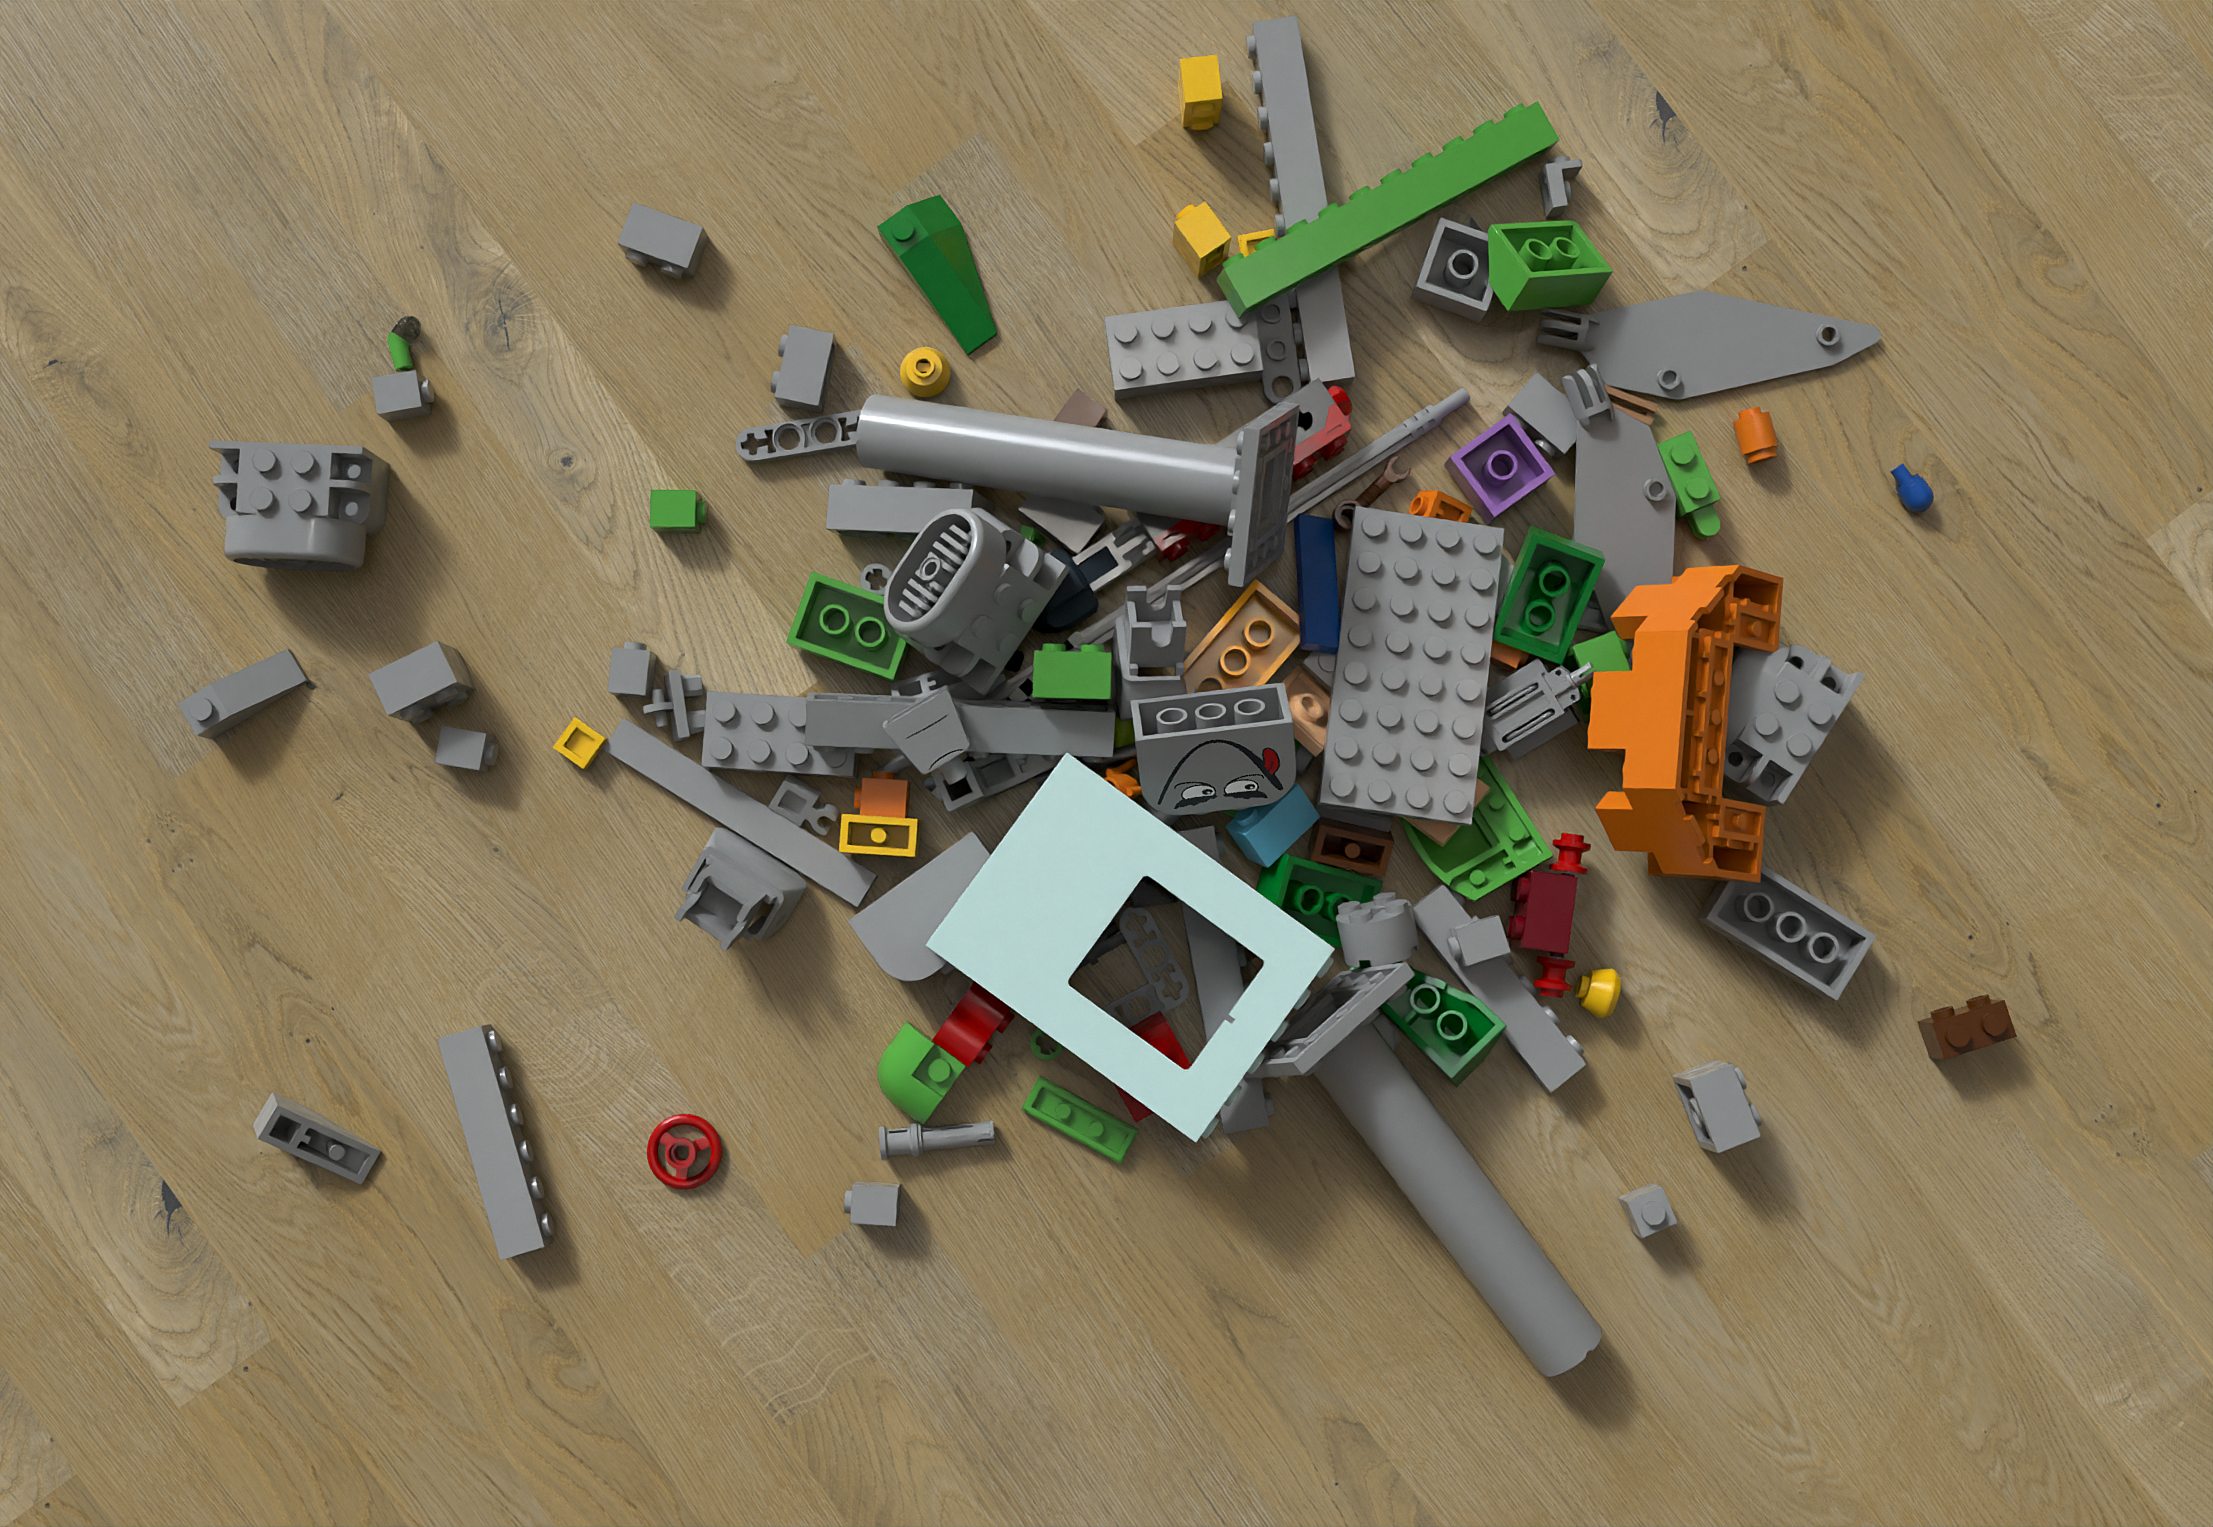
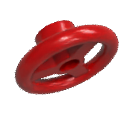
M677 1114L666 1118L653 1130L647 1144V1160L653 1174L663 1184L680 1190L697 1188L708 1182L718 1170L722 1158V1144L717 1131L707 1120L693 1114ZM690 1125L701 1130L705 1136L691 1141L688 1138H675L667 1131L676 1126ZM660 1142L667 1146L665 1158L671 1167L676 1168V1176L669 1174L659 1161L658 1147ZM682 1145L688 1148L689 1156L687 1159L679 1157L677 1153L679 1146ZM711 1147L710 1160L705 1169L698 1175L688 1178L689 1166L695 1162L697 1152Z

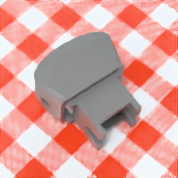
M1167 585L1164 601L1155 606L1147 603L1146 586H1127L1125 616H1120L1116 619L1112 639L1116 705L1120 721H1128L1129 718H1132L1130 702L1132 700L1187 694L1186 682L1181 676L1184 675L1183 659L1187 625L1186 621H1183L1180 585ZM1138 667H1175L1174 676L1138 677Z
M715 828L681 888L687 892L685 896L686 902L679 907L674 918L680 922L684 918L688 919L722 941L719 947L727 951L741 937L749 941L753 937L763 940L774 936L787 922L806 890L807 884L786 863L755 843L727 829ZM763 901L768 904H775L767 918L762 915L749 927Z

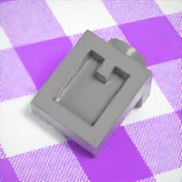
M1569 156L1556 157L1549 160L1548 164H1545L1538 177L1545 218L1560 216L1567 207V203H1570V185L1567 180L1563 181V179L1577 176L1583 167L1581 159L1570 160Z

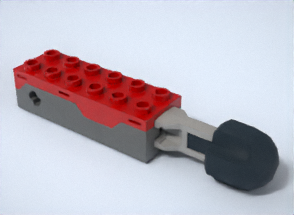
M1317 378L1213 446L1236 449L1238 435L1240 431H1244V427L1284 402L1300 404L1292 478L1296 482L1312 472V466L1322 457L1327 462L1344 451L1343 446L1348 443L1347 437L1352 429L1349 420L1353 406L1349 397L1340 386L1334 385L1326 389L1321 380ZM1127 510L1130 521L1072 559L1066 551L1055 549L1049 554L1068 566L1070 571L1031 628L1042 633L1056 634L1073 628L1097 612L1099 604L1095 596L1096 592L1154 555L1159 563L1168 558L1170 563L1177 560L1189 551L1187 547L1197 538L1201 542L1208 540L1220 531V525Z

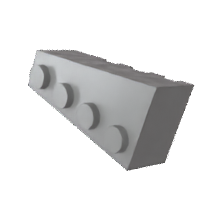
M844 479L843 485L830 484L826 529L839 536L888 539L889 533H894V538L914 542L923 527L933 517L945 510L952 508H965L968 510L981 508L994 516L995 504L972 490V485L964 483H950L949 489L936 488V484L930 482H914V487H901L899 482L881 480L878 481V486H865V481Z

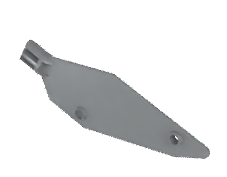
M1700 290L1589 315L1557 308H1543L1542 315L1575 322V324L1556 320H1540V330L1571 337V339L1540 334L1537 335L1536 342L1579 351L1589 365L1597 364L1602 380L1608 386L1681 400L1835 365L1877 343L1881 333L1877 327ZM1823 329L1830 333V340L1828 342L1822 338Z
M1594 363L1588 366L1586 371L1580 369L1574 372L1573 377L1570 375L1561 377V381L1577 420L1574 541L1602 551L1605 557L1604 565L1593 592L1607 628L1611 632L1616 631L1610 617L1636 586L1671 584V576H1673L1676 495L1650 427L1612 406L1597 364ZM1625 641L1630 652V658L1627 659V662L1632 671V649L1634 643Z

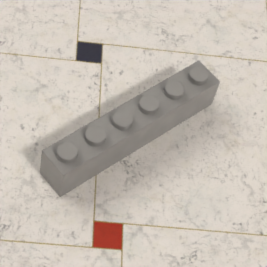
M1444 884L1436 886L1412 905L1416 929L1464 990L1479 998L1507 1025V1028L1501 1035L1540 1086L1545 1091L1553 1092L1586 1065L1580 1057L1584 1050L1571 1035L1565 1038L1557 1027L1561 1023L1559 1018L1549 1006L1545 1005L1542 1008L1535 1000L1533 995L1537 993L1536 989L1524 975L1519 978L1509 967L1513 961L1508 954L1468 966H1461L1459 959L1453 960L1447 944V939L1452 937L1450 929L1480 919L1476 915L1470 918L1462 908L1466 902L1460 893L1452 890L1450 887L1447 889Z
M491 1024L437 1039L500 1260L549 1245L553 1242L551 1236L555 1234V1227L551 1215L545 1213L541 1199L544 1198V1188L538 1176L534 1177L530 1162L534 1161V1154L530 1142L527 1139L524 1140L520 1125H523V1115L518 1103L513 1104L509 1089L513 1088V1081L509 1069L506 1066H502L499 1052H502L503 1048L498 1032L496 1030L492 1031Z

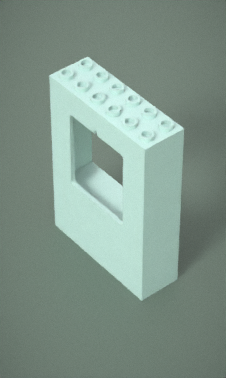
M1069 753L1062 757L926 943V946L1194 1142H1197L1200 1136L1206 1139L1212 1133L1219 1122L1215 1115L1223 1104L1229 1107L1242 1090L1238 1083L1246 1072L1253 1074L1260 1066L1265 1057L1261 1051L1269 1040L1276 1042L1283 1034L1288 1025L1284 1019L1292 1008L1299 1010L1311 993L1307 987L1315 976L1321 978L1328 971L1334 961L1330 955L1335 949ZM1144 876L1153 879L1263 960V967L1228 1014L1234 1018V1021L1232 1023H1229L1227 1020L1222 1022L1189 1069L1181 1068L1068 984L1071 975Z

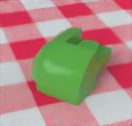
M906 1020L883 1052L878 1063L877 1080L882 1093L894 1106L924 1126L966 1065L932 1041L930 1036Z

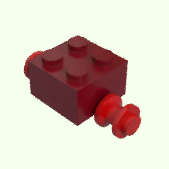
M1562 833L1561 840L1553 839L1552 843L1554 847L1559 849V856L1557 862L1549 865V870L1564 873L1558 875L1528 871L1521 875L1519 879L1512 881L1510 900L1515 901L1514 916H1508L1505 928L1506 938L1510 939L1509 947L1548 952L1550 956H1553V958L1537 956L1536 962L1544 967L1542 978L1534 980L1533 986L1541 987L1540 995L1563 998L1564 991H1572V986L1565 982L1566 970L1575 967V961L1560 959L1564 958L1569 950L1578 877H1575L1573 874L1587 875L1588 869L1581 865L1582 853L1591 849V844L1584 843L1583 835Z

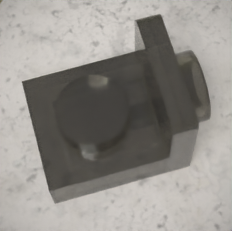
M1144 876L1125 902L1132 901L1134 909L1178 903V898L1150 877Z

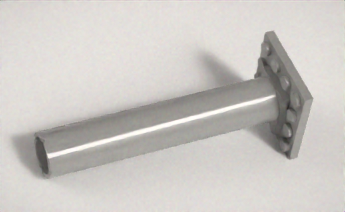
M875 394L866 400L862 408L857 426V433L860 438L856 440V449L859 462L866 468L1228 526L1227 535L1233 536L1232 547L1228 548L1225 555L1224 571L1229 572L1228 585L1244 587L1281 556L1284 551L1300 404L1284 402L1244 427V431H1240L1238 435L1236 449Z
M1406 962L1341 971L1303 1004L1299 1010L1295 1011L1285 1020L1288 1025L1283 1034L1276 1042L1269 1040L1261 1051L1265 1057L1260 1066L1253 1074L1246 1072L1243 1078L1258 1077L1261 1079L1264 1077L1277 1078L1279 1076L1293 1077L1295 1075H1304L1306 1077L1313 1073L1539 1374L1551 1377L1568 1371L1587 1357V1351L1592 1352L1599 1344L1602 1337V1328L1372 1023V1020L1380 1014L1377 1009L1386 1000L1388 1002L1395 1000L1407 990L1405 983L1415 975Z

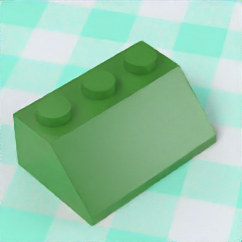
M1575 220L1492 224L1488 229L1489 285L1498 296L1501 304L1508 311L1592 304L1613 273L1607 262Z

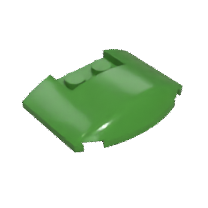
M1489 754L1483 758L1479 755L1477 778L1488 785L1490 791L1474 809L1472 825L1469 827L1460 826L1443 848L1404 818L1400 817L1409 841L1428 869L1447 887L1467 896L1466 899L1472 902L1480 900L1553 858L1552 852Z

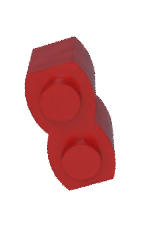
M974 981L932 1041L967 1067L973 1061L980 1065L993 1047L987 1041L995 1030L1002 1034L1015 1015L1010 1012L1011 1007Z

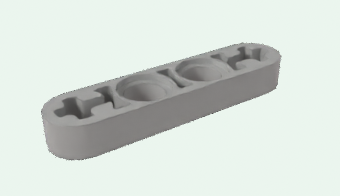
M862 410L748 428L738 434L735 447L739 456L750 464H761L856 448V440L860 438L857 431L847 432L850 440L843 441L844 432L840 422L846 421L848 429L856 428ZM825 424H830L837 430L835 440L828 444H823L816 438L818 428ZM788 430H793L800 435L799 445L792 450H786L780 445L781 435ZM773 433L772 442L776 452L770 453L771 448L768 445L758 447L757 454L751 455L748 449H744V446L750 443L749 438L755 437L758 443L770 442L767 434Z

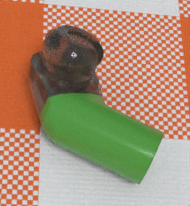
M408 315L401 318L387 337L396 372L408 371L414 368L409 349L418 338L421 330V323L414 316Z

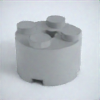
M1384 892L1373 897L1374 901L1360 904L1358 901H1351L1339 905V914L1336 916L1345 963L1352 967H1360L1359 960H1370L1371 967L1382 966L1411 957V948L1419 951L1420 944L1411 902L1405 899H1397L1395 892Z

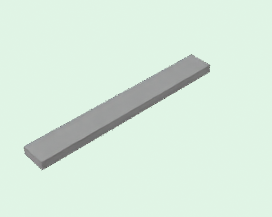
M625 718L621 720L603 749L856 907L860 906L878 877L877 874L769 809L766 805Z

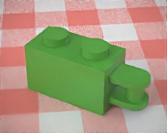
M1690 430L1656 445L1676 495V521L1686 517L1693 535L1699 540H1706L1715 535L1720 529V521L1713 504L1719 501L1721 497Z

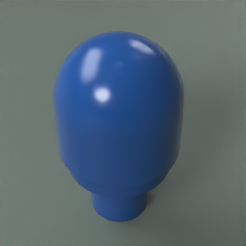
M1903 463L1890 471L1899 483L1895 488L1898 492L1897 495L1908 510L1923 512L1930 508L1934 500V494L1923 477H1920L1918 473L1912 476Z

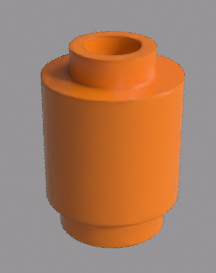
M1760 407L1739 412V419L1732 423L1741 456L1746 457L1748 465L1777 457L1776 447L1779 445L1770 412H1761Z

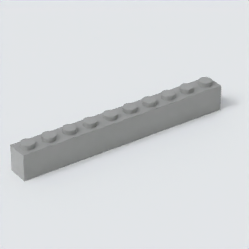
M1297 15L1253 22L1251 36H1246L1245 38L1248 59L1254 58L1256 71L1251 72L1254 95L1260 94L1262 107L1257 108L1258 125L1260 130L1266 129L1268 143H1263L1264 162L1266 166L1272 165L1273 179L1268 180L1271 202L1277 201L1279 214L1274 215L1277 238L1288 235L1286 230L1303 219H1306L1307 223L1318 219V213L1328 206ZM1335 266L1287 292L1290 309H1295L1297 323H1292L1295 345L1301 346L1303 358L1297 360L1300 381H1306L1308 385L1319 378L1326 389L1334 385L1340 387L1352 385L1355 379L1338 266Z

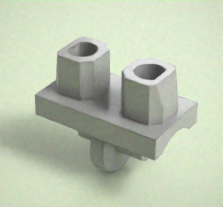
M680 670L668 671V675H664L667 702L664 701L663 689L652 690L653 704L643 706L644 715H655L657 728L668 726L666 713L669 712L673 742H681L688 739L690 735L704 731L705 709L686 712L684 700L685 698L701 697L703 695L701 676L681 675Z

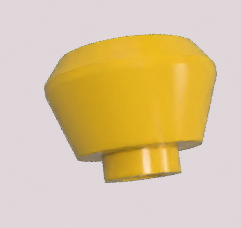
M920 347L912 350L903 359L900 367V377L903 385L910 393L919 397H932L939 394L946 388L950 380L951 369L949 362L940 351L934 348Z
M1612 968L1589 970L1586 976L1580 975L1575 988V997L1580 998V1005L1597 1018L1608 1017L1613 1013L1619 998L1621 977Z

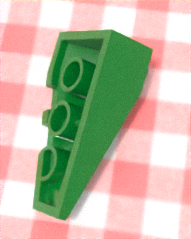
M941 195L906 205L877 226L883 243L967 356L997 335L962 224Z
M1359 960L1360 967H1351L1349 970L1371 967L1370 960ZM1408 964L1415 975L1405 983L1407 990L1393 1001L1388 1002L1386 1000L1378 1008L1457 1088L1485 1060L1507 1028V1025L1479 998L1457 990L1446 982L1428 976Z

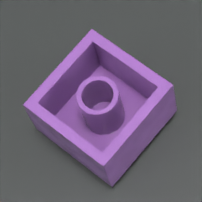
M1511 413L1451 455L1444 464L1487 525L1544 485L1555 475V472Z

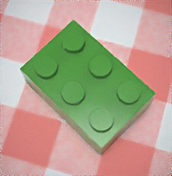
M812 571L786 643L791 648L891 683L898 682L911 646L895 633L894 628L889 624L884 613V596Z

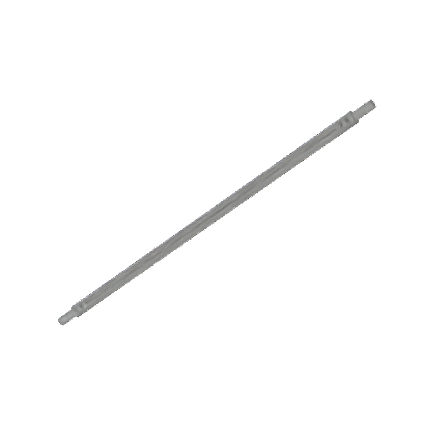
M1462 387L1435 406L1429 404L1290 495L1287 524L1293 521L1298 513H1305L1440 425L1443 417L1470 401L1468 392ZM1227 536L1146 589L1147 603L1154 606L1161 604L1165 599L1167 585H1180L1182 593L1224 566L1225 555L1228 548L1232 547L1233 536ZM1125 604L1080 632L1085 640L1074 648H1081V645L1088 644L1103 645L1112 639L1116 619L1120 616H1125ZM1033 664L996 687L982 699L1006 700L1033 673ZM899 755L876 771L892 772L897 775L909 766L914 768L915 765L906 755Z

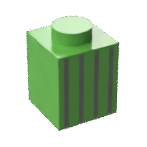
M651 490L650 527L656 533H701V523L707 522L708 508L707 502L702 501V496L696 490Z

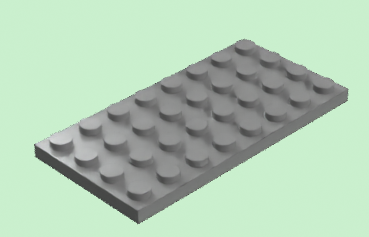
M1359 506L1354 508L1340 616L1339 648L1335 656L1317 805L1467 827L1472 825L1504 528Z

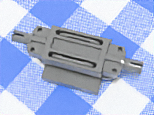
M1539 657L1488 688L1486 691L1479 755L1483 758L1496 749L1502 751L1506 748L1515 761L1579 723L1581 720L1571 704L1582 698L1579 686L1592 679L1594 672H1597V670L1594 669L1584 676L1582 674L1593 668L1594 665L1589 661L1572 673L1563 666L1550 672L1544 660Z

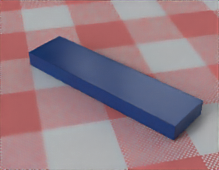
M1298 513L1294 519L1301 649L1336 655L1339 648L1340 618L1334 524L1332 519Z

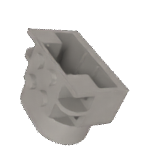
M210 440L209 448L222 454L220 475L213 476V485L219 488V511L226 519L224 555L228 560L255 567L321 571L357 570L364 565L366 536H373L380 532L386 521L389 463L363 446Z
M952 508L939 513L923 527L892 573L884 593V613L889 624L894 628L895 633L930 661L939 665L951 675L961 678L985 696L1070 571V568L986 510L981 508H972L970 510Z
M1779 641L1778 650L1774 653L1747 650L1733 646L1723 786L1752 804L1766 807L1784 804L1865 675L1859 671L1848 675L1832 665V659L1828 656H1818L1800 645L1788 647Z

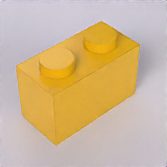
M1217 55L1180 59L1178 92L1183 127L1191 126L1193 130H1205L1213 127L1214 124L1220 121L1223 97Z
M1206 201L1197 207L1194 204H1190L1176 215L1177 221L1174 222L1172 244L1197 278H1200L1228 258L1231 236Z
M842 814L839 852L918 858L921 821L911 818Z

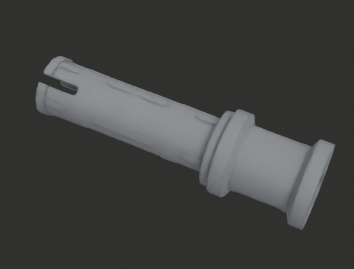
M993 1120L980 1123L922 1128L921 1124L917 1125V1123H911L910 1127L896 1129H887L885 1126H879L881 1160H888L889 1156L905 1154L920 1157V1155H923V1151L995 1145Z

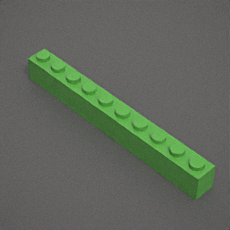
M1537 101L1526 108L1523 103L1516 105L1504 113L1505 119L1494 124L1492 119L1484 122L1473 130L1474 135L1466 140L1462 136L1454 138L1442 147L1443 152L1433 157L1431 152L1426 153L1411 163L1413 168L1404 173L1400 169L1394 170L1380 180L1382 183L1380 186L1372 190L1368 185L1364 186L1349 196L1350 202L1340 207L1337 202L1332 203L1318 213V219L1310 223L1303 219L1286 230L1288 235L1278 240L1271 236L1254 247L1256 252L1245 258L1242 253H1239L1222 264L1224 269L1216 280L1238 319L1547 153L1560 139L1539 102Z

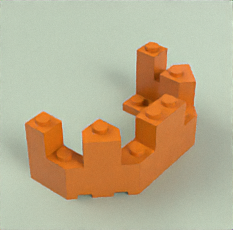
M1742 565L1687 568L1681 576H1671V584L1636 586L1610 617L1619 638L1634 643L1632 649V671L1594 672L1593 686L1591 688L1590 723L1587 730V749L1607 753H1625V762L1622 768L1624 792L1608 791L1595 807V810L1615 851L1648 852V875L1677 879L1760 883L1766 806L1722 798L1733 646L1772 653L1778 650L1784 579L1782 577Z

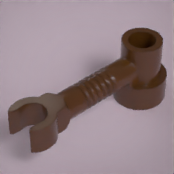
M1395 456L1387 462L1384 472L1355 500H1343L1335 507L1332 513V521L1337 532H1351L1353 510L1356 506L1368 508L1391 485L1402 482L1410 474L1411 468L1407 469L1402 475H1397L1392 471V465L1399 456ZM1341 515L1347 516L1350 523L1344 522L1341 519Z

